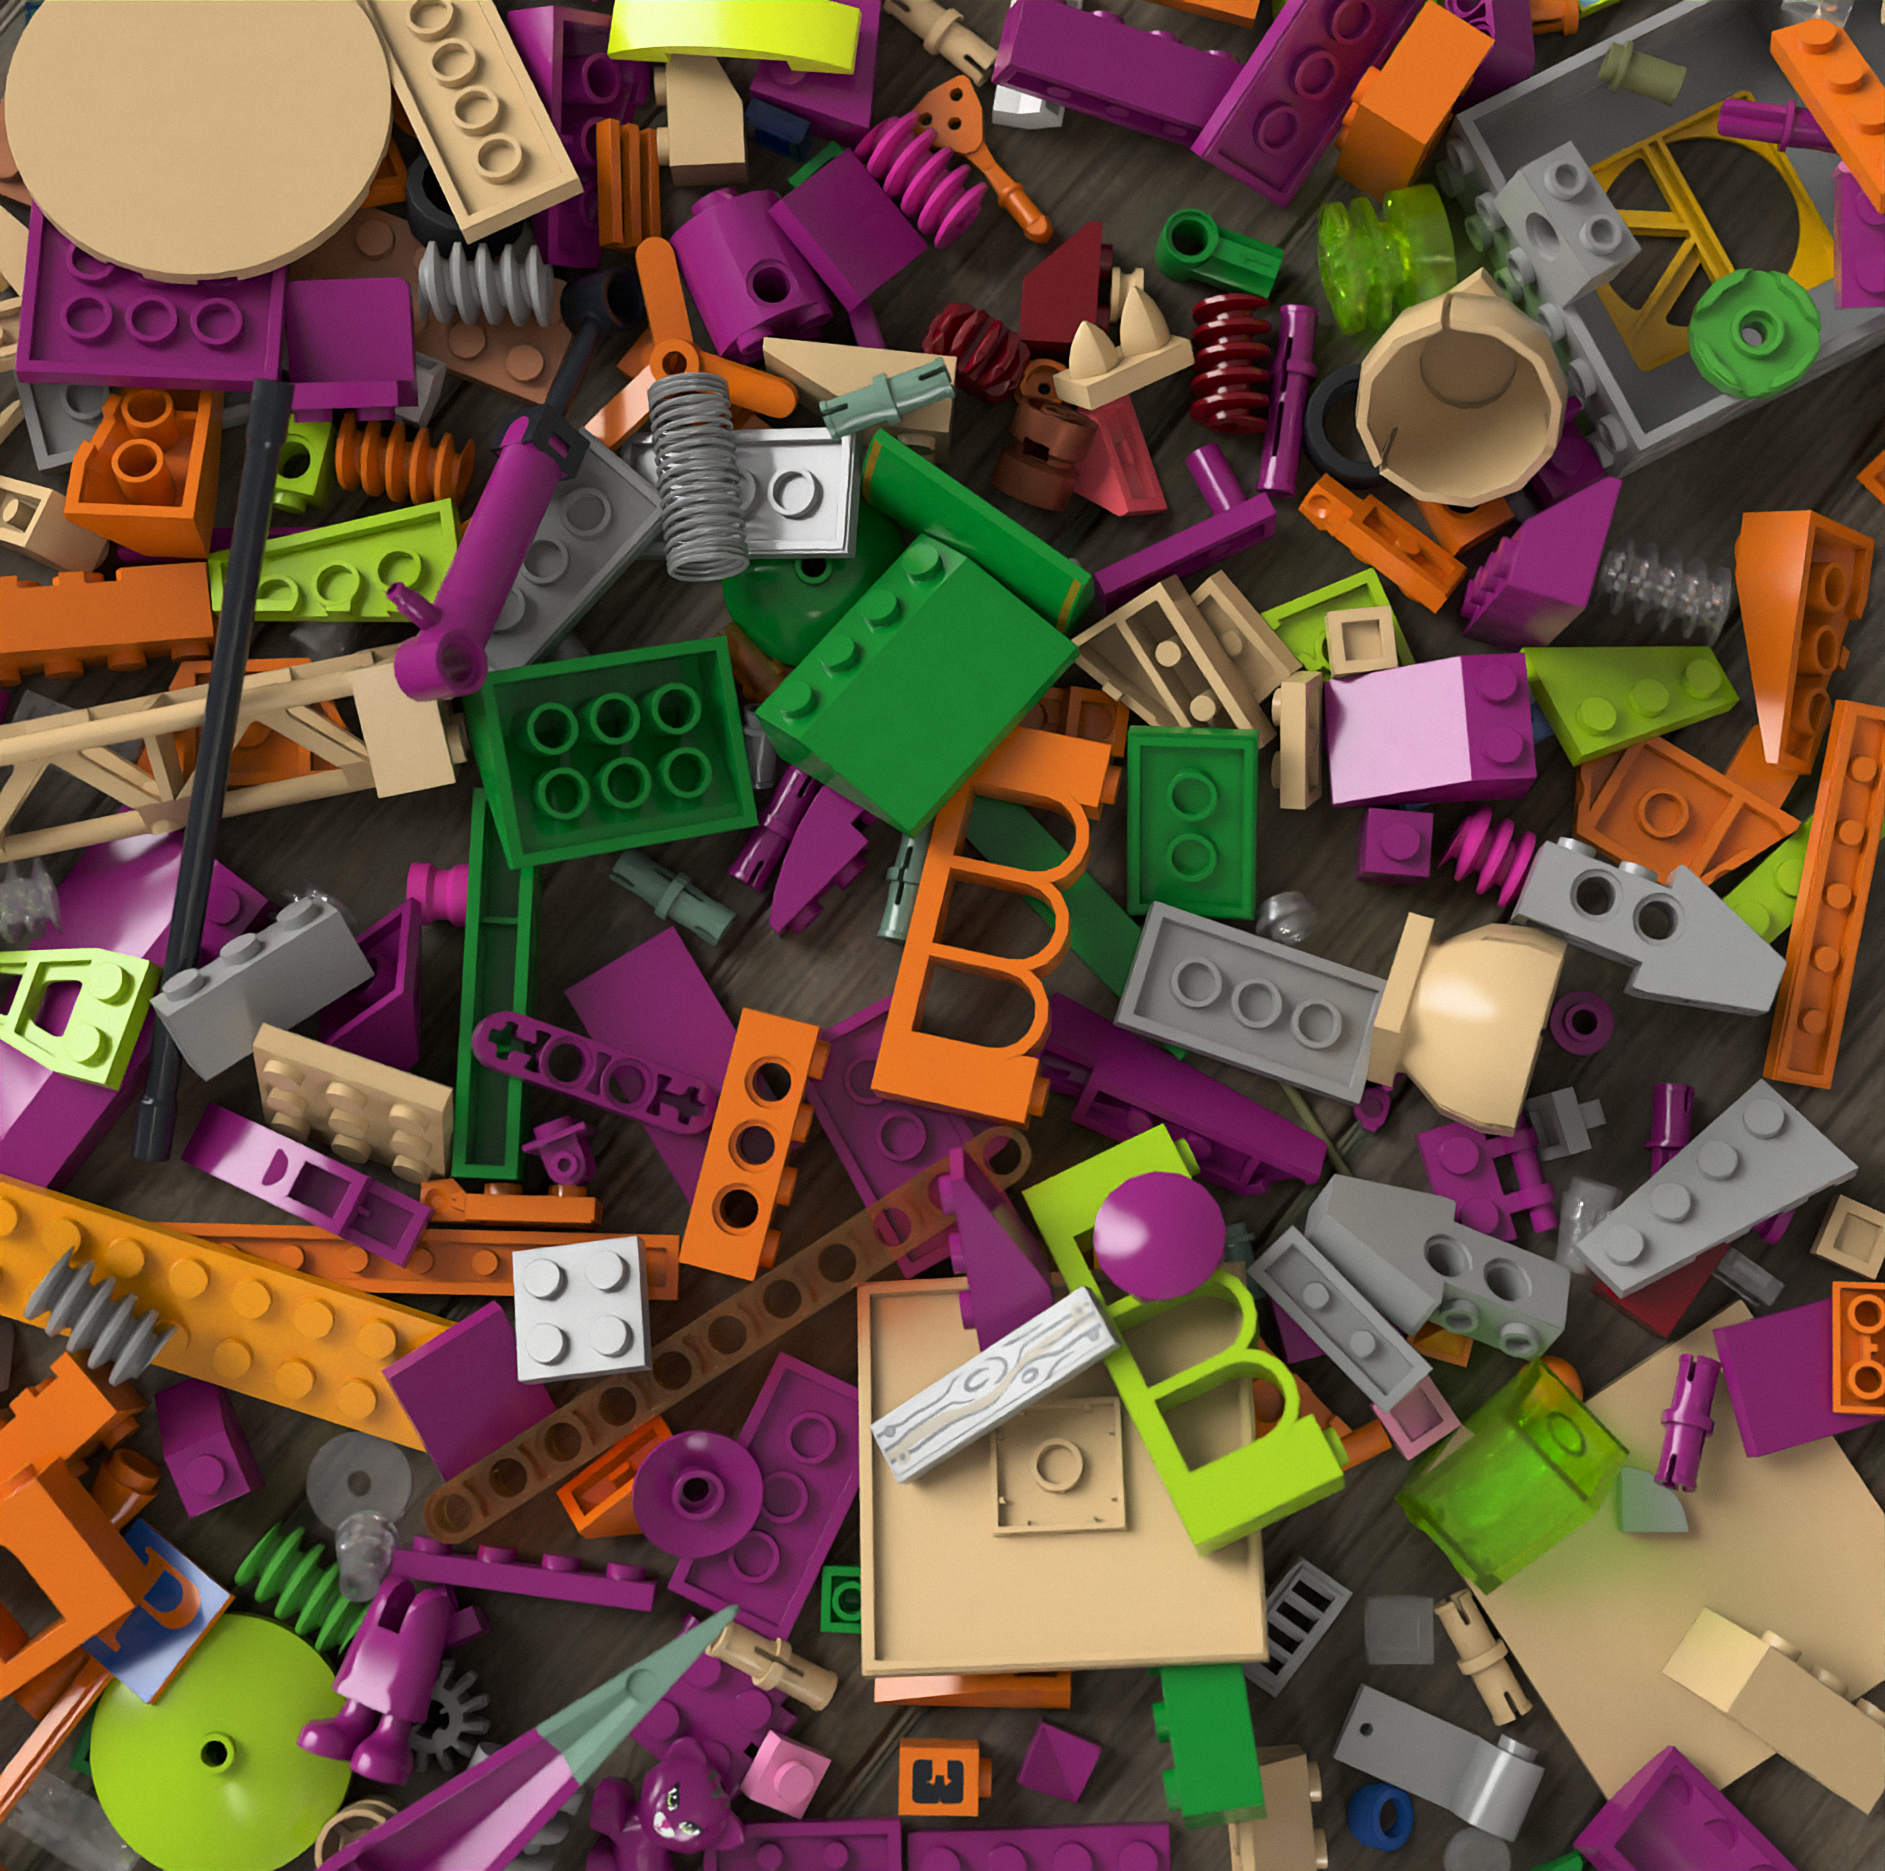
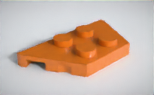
M310 658L247 659L245 676L311 663L313 661ZM213 660L182 661L169 687V691L208 684ZM334 699L308 704L309 707L351 733ZM253 721L232 752L227 789H242L341 768L262 722ZM202 726L173 732L185 784L196 768ZM145 746L136 765L154 776Z
M1660 736L1576 766L1572 837L1591 846L1597 852L1619 865L1621 861H1627L1656 872L1658 874L1656 883L1665 886L1669 873L1680 865L1688 867L1708 886L1779 840L1795 832L1801 824V821Z

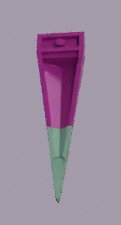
M730 1605L344 1846L315 1871H504L739 1612L740 1605Z

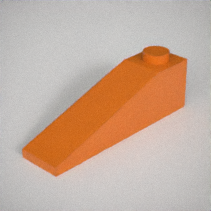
M121 387L117 395L111 393L101 409L104 418L90 442L83 440L73 457L63 512L66 520L143 556L208 559L217 507L225 391Z
M1812 510L1743 513L1741 533L1736 540L1734 549L1736 560L1735 578L1765 761L1769 765L1798 775H1811L1832 710L1831 700L1827 693L1829 681L1833 671L1845 670L1850 655L1849 650L1845 646H1841L1849 620H1861L1866 606L1875 539Z

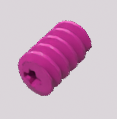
M913 110L901 118L893 116L885 119L856 146L854 154L862 164L868 163L867 170L876 182L885 180L883 188L889 198L893 200L902 198L900 207L905 216L911 218L919 216L917 225L922 234L931 235L937 233L934 240L935 248L943 250L958 240L977 219L982 209L980 202L988 190V185L985 182H981L968 190L965 189L963 185L971 172V167L968 164H964L951 172L948 171L946 167L954 155V149L951 146H947L932 154L929 149L937 137V131L934 128H930L915 136L912 131L921 116L917 110Z
M1483 804L1462 820L1443 848L1435 868L1438 869L1452 857L1455 858L1457 865L1454 879L1460 882L1473 871L1478 872L1479 877L1475 892L1482 895L1495 884L1499 885L1501 890L1497 906L1503 909L1520 897L1536 854L1533 855L1536 835L1526 831L1511 841L1514 821L1505 817L1489 828L1492 808Z

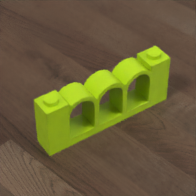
M1164 1123L1022 1191V1194L1070 1294L1082 1286L1092 1288L1123 1346L1102 1360L1201 1559L1344 1489L1345 1480L1341 1468L1350 1464V1459L1333 1427L1321 1431L1313 1413L1301 1419V1402L1293 1375L1279 1359L1263 1350H1258L1260 1327L1251 1293L1239 1278L1219 1268L1212 1274L1211 1278L1190 1294L1166 1301L1157 1300L1152 1303H1140L1129 1295L1107 1306L1082 1253L1094 1248L1093 1235L1096 1215L1109 1193L1129 1178L1153 1171L1179 1173L1191 1180L1192 1176L1200 1173L1199 1166L1184 1137L1173 1142ZM1202 1296L1220 1297L1235 1306L1243 1316L1242 1330L1233 1345L1222 1353L1151 1388L1147 1387L1121 1335L1122 1332L1190 1299ZM1242 1377L1261 1378L1274 1385L1285 1398L1284 1415L1277 1427L1263 1438L1190 1473L1161 1414L1231 1380Z

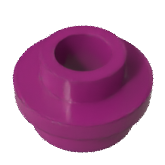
M1576 991L1561 997L1554 1004L1549 1015L1548 1027L1552 1039L1562 1050L1574 1055H1587L1600 1050L1607 1044L1613 1032L1614 1019L1610 1007L1601 997L1587 991ZM1577 1011H1584L1592 1018L1593 1026L1587 1035L1579 1034L1572 1026V1017Z

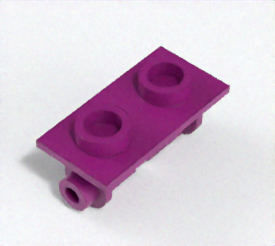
M565 1116L533 1129L537 1140L523 1145L522 1149L525 1153L542 1157L547 1173L553 1181L562 1185L585 1186L593 1180L597 1166L587 1138L599 1133L596 1126L586 1122L579 1123L577 1118L571 1119L570 1116Z

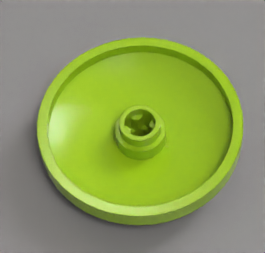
M225 1611L153 1705L146 1704L116 1676L113 1677L106 1686L96 1709L90 1740V1764L98 1799L114 1829L136 1853L165 1871H273L298 1857L317 1840L324 1825L339 1812L348 1795L355 1773L349 1767V1761L319 1756L306 1751L296 1744L304 1724L313 1719L335 1717L347 1700V1697L331 1689L339 1672L335 1664L326 1653L320 1654L315 1650V1643L307 1636L299 1637L295 1633V1628L284 1622L251 1612ZM215 1740L225 1745L227 1759L224 1763L217 1761L215 1752L208 1750L209 1741Z

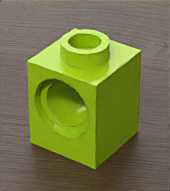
M291 414L286 444L282 448L273 508L294 514H305L306 506L326 510L336 470L334 459L338 435L337 429L331 422L294 423V414ZM297 454L310 456V466L302 476L293 479L283 477V467L289 458Z

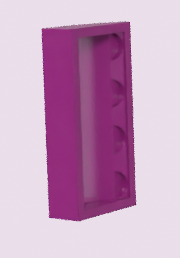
M1667 1746L1641 1768L1608 1801L1573 1843L1599 1871H1798L1675 1746Z

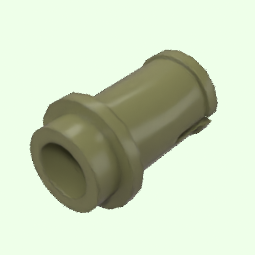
M1627 40L1624 45L1612 42L1602 62L1598 80L1607 82L1609 91L1615 92L1618 87L1662 101L1665 105L1672 106L1683 84L1687 67L1680 64L1675 65L1658 57L1633 49V41Z

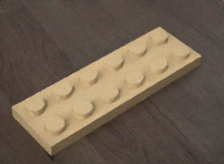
M356 0L368 16L379 37L386 57L391 82L467 244L584 192L580 179L492 0Z

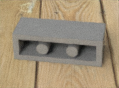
M318 896L313 900L301 899L288 905L277 915V922L256 935L249 933L233 939L221 949V956L199 970L188 969L176 974L164 984L161 994L149 1000L188 1065L205 1081H208L252 1053V1045L263 1023L287 1031L375 975L340 912Z

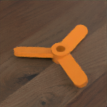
M649 237L642 241L636 250L635 261L655 349L651 354L650 364L598 412L584 428L614 453L650 419L649 415L651 412L648 407L646 391L654 382L661 378L675 375L670 369V359L677 352H680L686 358L687 367L684 373L706 372L719 375L728 381L730 403L774 418H784L790 415L799 402L798 391L792 382L704 352L693 342L672 246L668 241L660 237ZM696 391L702 394L714 393L711 391ZM675 394L667 395L663 398L671 399Z

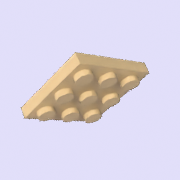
M262 1024L252 1048L265 1123L269 1124L274 1132L295 1142H305L309 1138L329 1145L335 1154L354 1163H366L369 1159L392 1167L391 1169L394 1174L414 1184L421 1185V1182L428 1183V1181L449 1178L452 1172L454 1139L453 1095L451 1088L274 1026Z

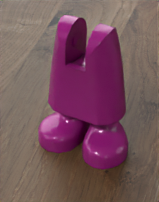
M393 1574L387 1575L380 1585L331 1686V1689L336 1693L347 1697L344 1706L335 1717L313 1719L304 1724L296 1744L306 1751L319 1756L349 1761V1767L353 1771L368 1778L395 1785L409 1784L414 1771L409 1736L413 1722L424 1723L427 1719L447 1632L450 1610L448 1596L432 1589H426L415 1597L413 1582ZM380 1711L383 1714L380 1719L378 1728L373 1733V1727L377 1716V1712Z

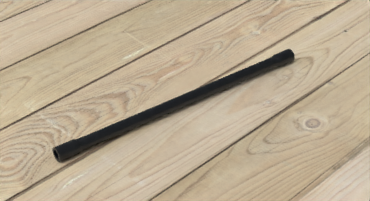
M254 377L245 434L247 440L246 456L159 994L163 992L162 988L170 978L182 971L198 968L280 456L287 440L295 391L294 384ZM157 1012L144 1092L138 1102L130 1154L144 1161L165 1162L170 1160L178 1112L177 1091L183 1055Z

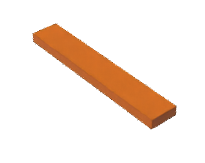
M1836 700L1787 947L1785 958L1787 965L1781 978L1762 1077L1771 1080L1831 1090L1885 815L1884 707L1848 700Z

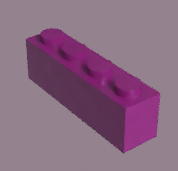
M1017 0L1006 14L991 83L1191 148L1245 65L1240 64L1238 57L1225 51L1209 50L1204 52L1183 45L1180 37L1169 32H1145L1127 26L1123 18L1110 12L1093 11L1089 13L1068 6L1066 0Z

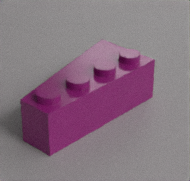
M829 0L859 8L862 13L853 75L792 71L787 61L760 59L750 87L754 116L758 117L756 99L807 121L810 135L828 141L834 140L837 144L856 149L861 140L872 130L884 0ZM763 105L780 125L791 127L802 124L799 120Z

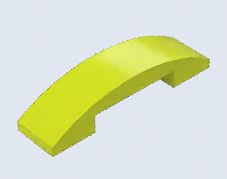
M615 0L607 55L610 59L671 63L672 54L787 61L792 71L853 75L862 13L859 8L829 0Z

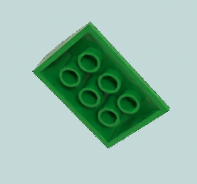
M921 533L763 702L754 714L780 758L907 836L915 839L1081 653L1077 645L971 559Z
M726 635L487 672L486 680L479 690L470 695L462 696L470 744L510 870L759 826Z

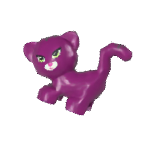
M684 1736L677 1739L665 1754L664 1760L645 1774L641 1800L638 1802L635 1799L634 1788L626 1778L607 1776L601 1780L595 1790L591 1806L590 1828L606 1835H600L590 1849L585 1871H677L671 1859L670 1850L685 1854H691L708 1847L725 1851L735 1849L746 1842L745 1828L739 1818L731 1811L726 1784L719 1772L709 1763L707 1753L700 1739Z

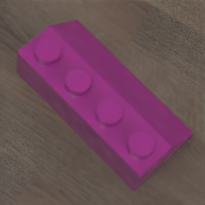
M1609 476L1526 520L1511 539L1503 537L1497 553L1492 551L1486 566H1480L1475 580L1469 579L1458 613L1459 616L1468 618L1463 637L1519 653L1523 647H1547L1586 608L1622 480Z

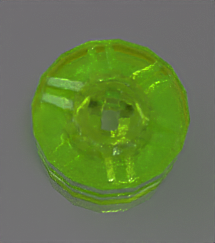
M1425 182L1387 190L1383 197L1380 222L1370 201L1364 196L1352 198L1349 205V214L1343 203L1339 201L1321 205L1318 214L1319 242L1317 254L1319 272L1326 298L1331 305L1335 321L1342 334L1350 336L1363 333L1367 318L1372 327L1377 330L1387 328L1391 321L1393 297H1395L1402 312L1404 309L1442 295L1457 285V268L1449 223L1441 198L1433 184Z

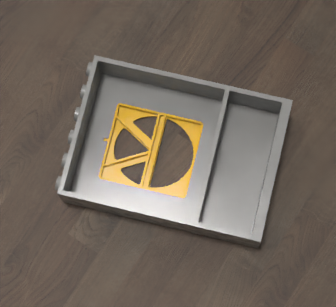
M1684 0L1455 116L1436 157L1438 163L1435 165V171L1438 181L1448 197L1453 198L1456 196L1467 215L1464 221L1465 228L1472 244L1479 252L1486 250L1497 270L1494 273L1495 282L1519 310L1545 328L1557 358L1561 362L1560 365L1569 389L1567 398L1576 395L1583 405L1576 417L1586 433L1584 438L1599 460L1602 468H1605L1610 477L1620 479L1885 344V308L1834 310V179L1830 175L1842 158L1837 154L1804 148L1786 147L1785 152L1777 151L1778 144L1722 136L1718 133L1717 128L1721 106L1729 98L1786 106L1789 99L1795 100V106L1807 108L1770 53L1771 32L1832 13L1885 87V27L1881 24L1883 0ZM1630 40L1634 42L1633 49L1658 57L1675 65L1680 64L1687 67L1683 84L1672 106L1665 105L1662 101L1618 87L1615 92L1609 91L1607 88L1608 83L1598 80L1602 62L1612 42L1624 45L1625 41ZM1704 138L1727 141L1743 146L1768 161L1783 177L1794 197L1799 216V242L1795 259L1787 275L1808 291L1820 312L1822 327L1819 331L1820 348L1816 361L1794 387L1772 398L1745 400L1722 393L1702 377L1690 355L1688 327L1671 325L1666 321L1667 314L1700 263L1712 284L1716 280L1735 271L1666 144L1687 139ZM1571 140L1606 193L1618 175L1637 159H1642L1645 162L1672 212L1616 209L1632 235L1686 239L1640 310H1635L1626 304L1611 288L1609 283L1565 308H1560L1492 203L1493 199L1520 168ZM1743 329V338L1748 344L1753 346L1762 344L1761 336L1756 330Z

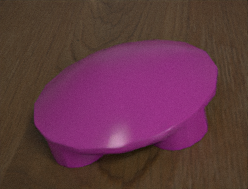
M1153 1171L1129 1178L1109 1193L1096 1215L1093 1244L1099 1265L1117 1287L1128 1292L1136 1301L1152 1303L1157 1300L1166 1301L1190 1294L1211 1278L1212 1274L1221 1267L1225 1258L1226 1227L1218 1203L1203 1185L1179 1173Z

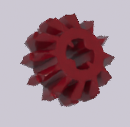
M948 303L942 313L937 314L927 328L928 334L921 344L923 348L922 353L957 357L956 386L962 389L968 396L974 395L983 402L1004 403L1011 391L1015 392L1025 377L1023 373L1030 363L1029 356L1031 354L1027 345L1019 339L1018 333L1009 330L1003 325L1002 320H996L991 317L984 309L977 310L969 303Z

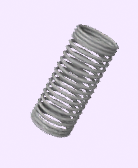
M689 372L667 376L654 382L646 391L648 407L651 412L649 417L653 423L650 427L654 434L652 436L653 444H655L653 451L656 455L654 461L656 466H658L655 470L659 477L657 480L658 487L660 488L658 494L659 498L662 499L659 503L660 508L663 510L661 513V518L664 521L662 528L666 532L663 538L667 543L664 547L668 554L666 556L667 571L670 576L678 580L690 582L712 581L732 577L743 572L750 565L748 545L743 541L747 537L746 532L742 530L745 527V522L741 519L744 512L739 508L743 502L738 497L741 494V489L737 486L740 483L739 477L736 476L739 469L734 464L737 461V456L733 453L736 450L735 444L732 443L735 439L734 433L731 432L733 423L729 421L732 413L728 410L731 406L728 381L719 375L706 372ZM686 391L714 392L712 394L685 395L673 399L663 398L667 395ZM723 413L726 415L725 418H723V417H718L719 415H721V414H723ZM665 419L673 421L667 424L660 423ZM695 422H713L696 426H680ZM724 424L727 425V428H726V429L719 427V426H722V425H724ZM666 430L674 432L669 435L662 434ZM697 433H713L704 436L681 437ZM725 435L728 436V439H727V440L720 438V437H723V436H725ZM668 441L678 442L670 446L664 445ZM698 444H714L704 447L684 448ZM726 446L730 448L728 451L721 449ZM669 452L680 453L671 457L666 456ZM700 455H714L704 458H688ZM727 457H730V458H731L730 461H724V460H722V459L727 458ZM670 463L681 464L673 468L667 466ZM702 466H714V467L703 468V469H690V468H696V467H702ZM728 468H731V469H732L731 472H725V471H723V470L728 469ZM672 474L683 475L676 478L668 477ZM703 477H715L710 479L692 480ZM729 479H733L734 482H733V483H726V482H724V481L729 480ZM673 485L684 486L678 489L670 488ZM706 488H715V489H711V490L694 491V490H700V489H706ZM730 490H734V491H735L734 494L724 493V492H727V491H730ZM676 495L686 497L680 500L671 499ZM716 499V500H711V501H701V500ZM731 501H735V502H736L735 505L725 504V503H728V502H731ZM676 507H687V508H688V509H684V510H681V511L672 510V509H674V508H676ZM732 512H737L736 516L726 515ZM679 517H680V518H691V519L686 520V521H683V522L674 521V520L678 519ZM733 523L739 524V526L737 527H728L727 525ZM681 528L694 529L685 533L675 532ZM734 534L740 535L739 538H728ZM683 539L696 540L686 544L677 543ZM688 562H707V563H688Z

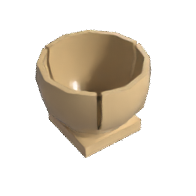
M1482 267L1448 292L1404 309L1374 345L1361 365L1355 412L1356 427L1374 468L1380 465V474L1420 501L1474 507L1521 490L1552 457L1562 436L1569 389L1560 365L1561 362L1557 358L1545 328L1515 307L1490 274ZM1388 437H1389V440H1388V442H1387V444H1386V447H1385V449H1384V452H1383V454H1382V450H1383V448H1384V446H1385V443H1386V441H1387V439H1388Z
M1409 912L1373 1025L1367 1080L1392 1087L1396 1073H1406L1441 1115L1480 1133L1514 1137L1544 1037L1540 1035L1542 1028L1546 1029L1568 941L1539 928L1491 923L1441 941L1434 937L1435 919Z

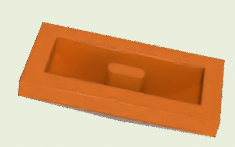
M659 1412L556 1492L576 1529L585 1539L643 1534L632 1506L634 1479L646 1456L661 1442L674 1436L673 1431Z

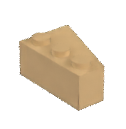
M1176 574L1157 583L1071 639L1078 646L1081 653L1074 662L1103 686V691L1115 701H1122L1150 726L1259 729V749L1278 735Z
M1704 1607L1661 1672L1704 1699L1719 1713L1739 1724L1764 1742L1766 1746L1868 1815L1885 1790V1713L1863 1698H1860L1855 1706L1843 1698L1849 1688L1845 1683L1816 1664L1812 1666L1809 1672L1805 1671L1796 1664L1802 1652L1767 1629L1762 1638L1759 1639Z

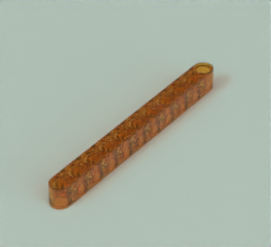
M1009 1126L990 1128L961 1146L1000 1194L1021 1181L1029 1173L1034 1162V1150L1030 1140L1021 1131ZM999 1137L1014 1139L1019 1144L1022 1152L1019 1167L1007 1175L993 1172L986 1161L988 1145ZM950 1154L651 1349L652 1370L610 1375L437 1488L427 1498L423 1507V1521L427 1531L434 1539L445 1544H457L483 1532L957 1222L956 1214L944 1216L943 1208H940L932 1197L934 1180L939 1175L950 1172ZM890 1208H898L904 1211L911 1221L910 1236L899 1246L885 1243L877 1230L880 1215ZM834 1244L848 1246L856 1257L855 1272L846 1281H837L831 1278L823 1266L824 1255ZM778 1280L791 1281L800 1290L801 1305L793 1316L778 1314L770 1304L769 1293L772 1286ZM725 1315H732L738 1318L744 1324L747 1331L744 1346L738 1352L723 1349L715 1337L717 1323ZM669 1351H677L684 1354L691 1364V1377L684 1387L673 1386L663 1377L661 1363ZM615 1387H623L629 1390L635 1397L637 1411L630 1422H621L615 1419L609 1412L607 1399ZM560 1423L571 1424L580 1432L582 1447L576 1457L564 1456L555 1447L553 1435ZM506 1458L519 1461L526 1470L527 1483L522 1492H512L501 1482L499 1477L500 1467ZM452 1494L464 1497L471 1505L472 1519L467 1528L454 1525L447 1517L446 1503Z

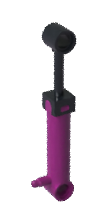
M617 266L568 282L563 288L560 297L561 315L566 327L576 337L546 403L505 414L489 448L499 459L433 603H430L415 589H409L402 582H394L387 589V598L397 606V610L421 629L418 636L411 637L400 645L394 659V675L399 688L407 697L417 702H430L470 695L479 690L486 680L488 660L485 647L559 482L576 477L591 443L566 420L601 341L609 339L613 334L634 329L640 326L646 319L647 311L639 276L628 267Z

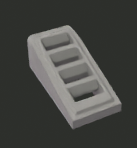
M1294 1551L1265 1593L1267 1622L1273 1624L1294 1639L1295 1642L1290 1650L1287 1651L1268 1637L1269 1654L1281 1663L1274 1673L1259 1662L1242 1663L1244 1676L1276 1698L1336 1619L1353 1593ZM1298 1580H1301L1325 1597L1318 1608L1292 1591ZM1283 1601L1310 1619L1303 1630L1276 1611Z

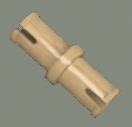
M885 0L883 10L888 14H892L923 39V48L932 56L940 53L971 78L978 87L985 84L993 75L994 69L990 66L992 64L995 65L998 50L992 48L962 23L963 15L954 8L945 10L934 0Z
M1463 1589L1449 1595L1450 1602L1447 1603L1445 1599H1442L1432 1608L1435 1614H1438L1460 1655L1456 1663L1462 1674L1471 1675L1493 1716L1492 1719L1495 1725L1500 1726L1516 1719L1513 1712L1518 1711L1520 1715H1524L1533 1706L1530 1700L1526 1698L1504 1657L1508 1650L1503 1640L1500 1638L1494 1639L1472 1598L1473 1595L1470 1589Z
M734 1620L705 1649L707 1655L713 1658L716 1657L751 1675L752 1682L757 1687L766 1691L776 1688L807 1704L814 1711H821L828 1705L837 1687V1673L831 1670L827 1671L793 1653L791 1644L781 1638H777L776 1641L768 1640L734 1622Z

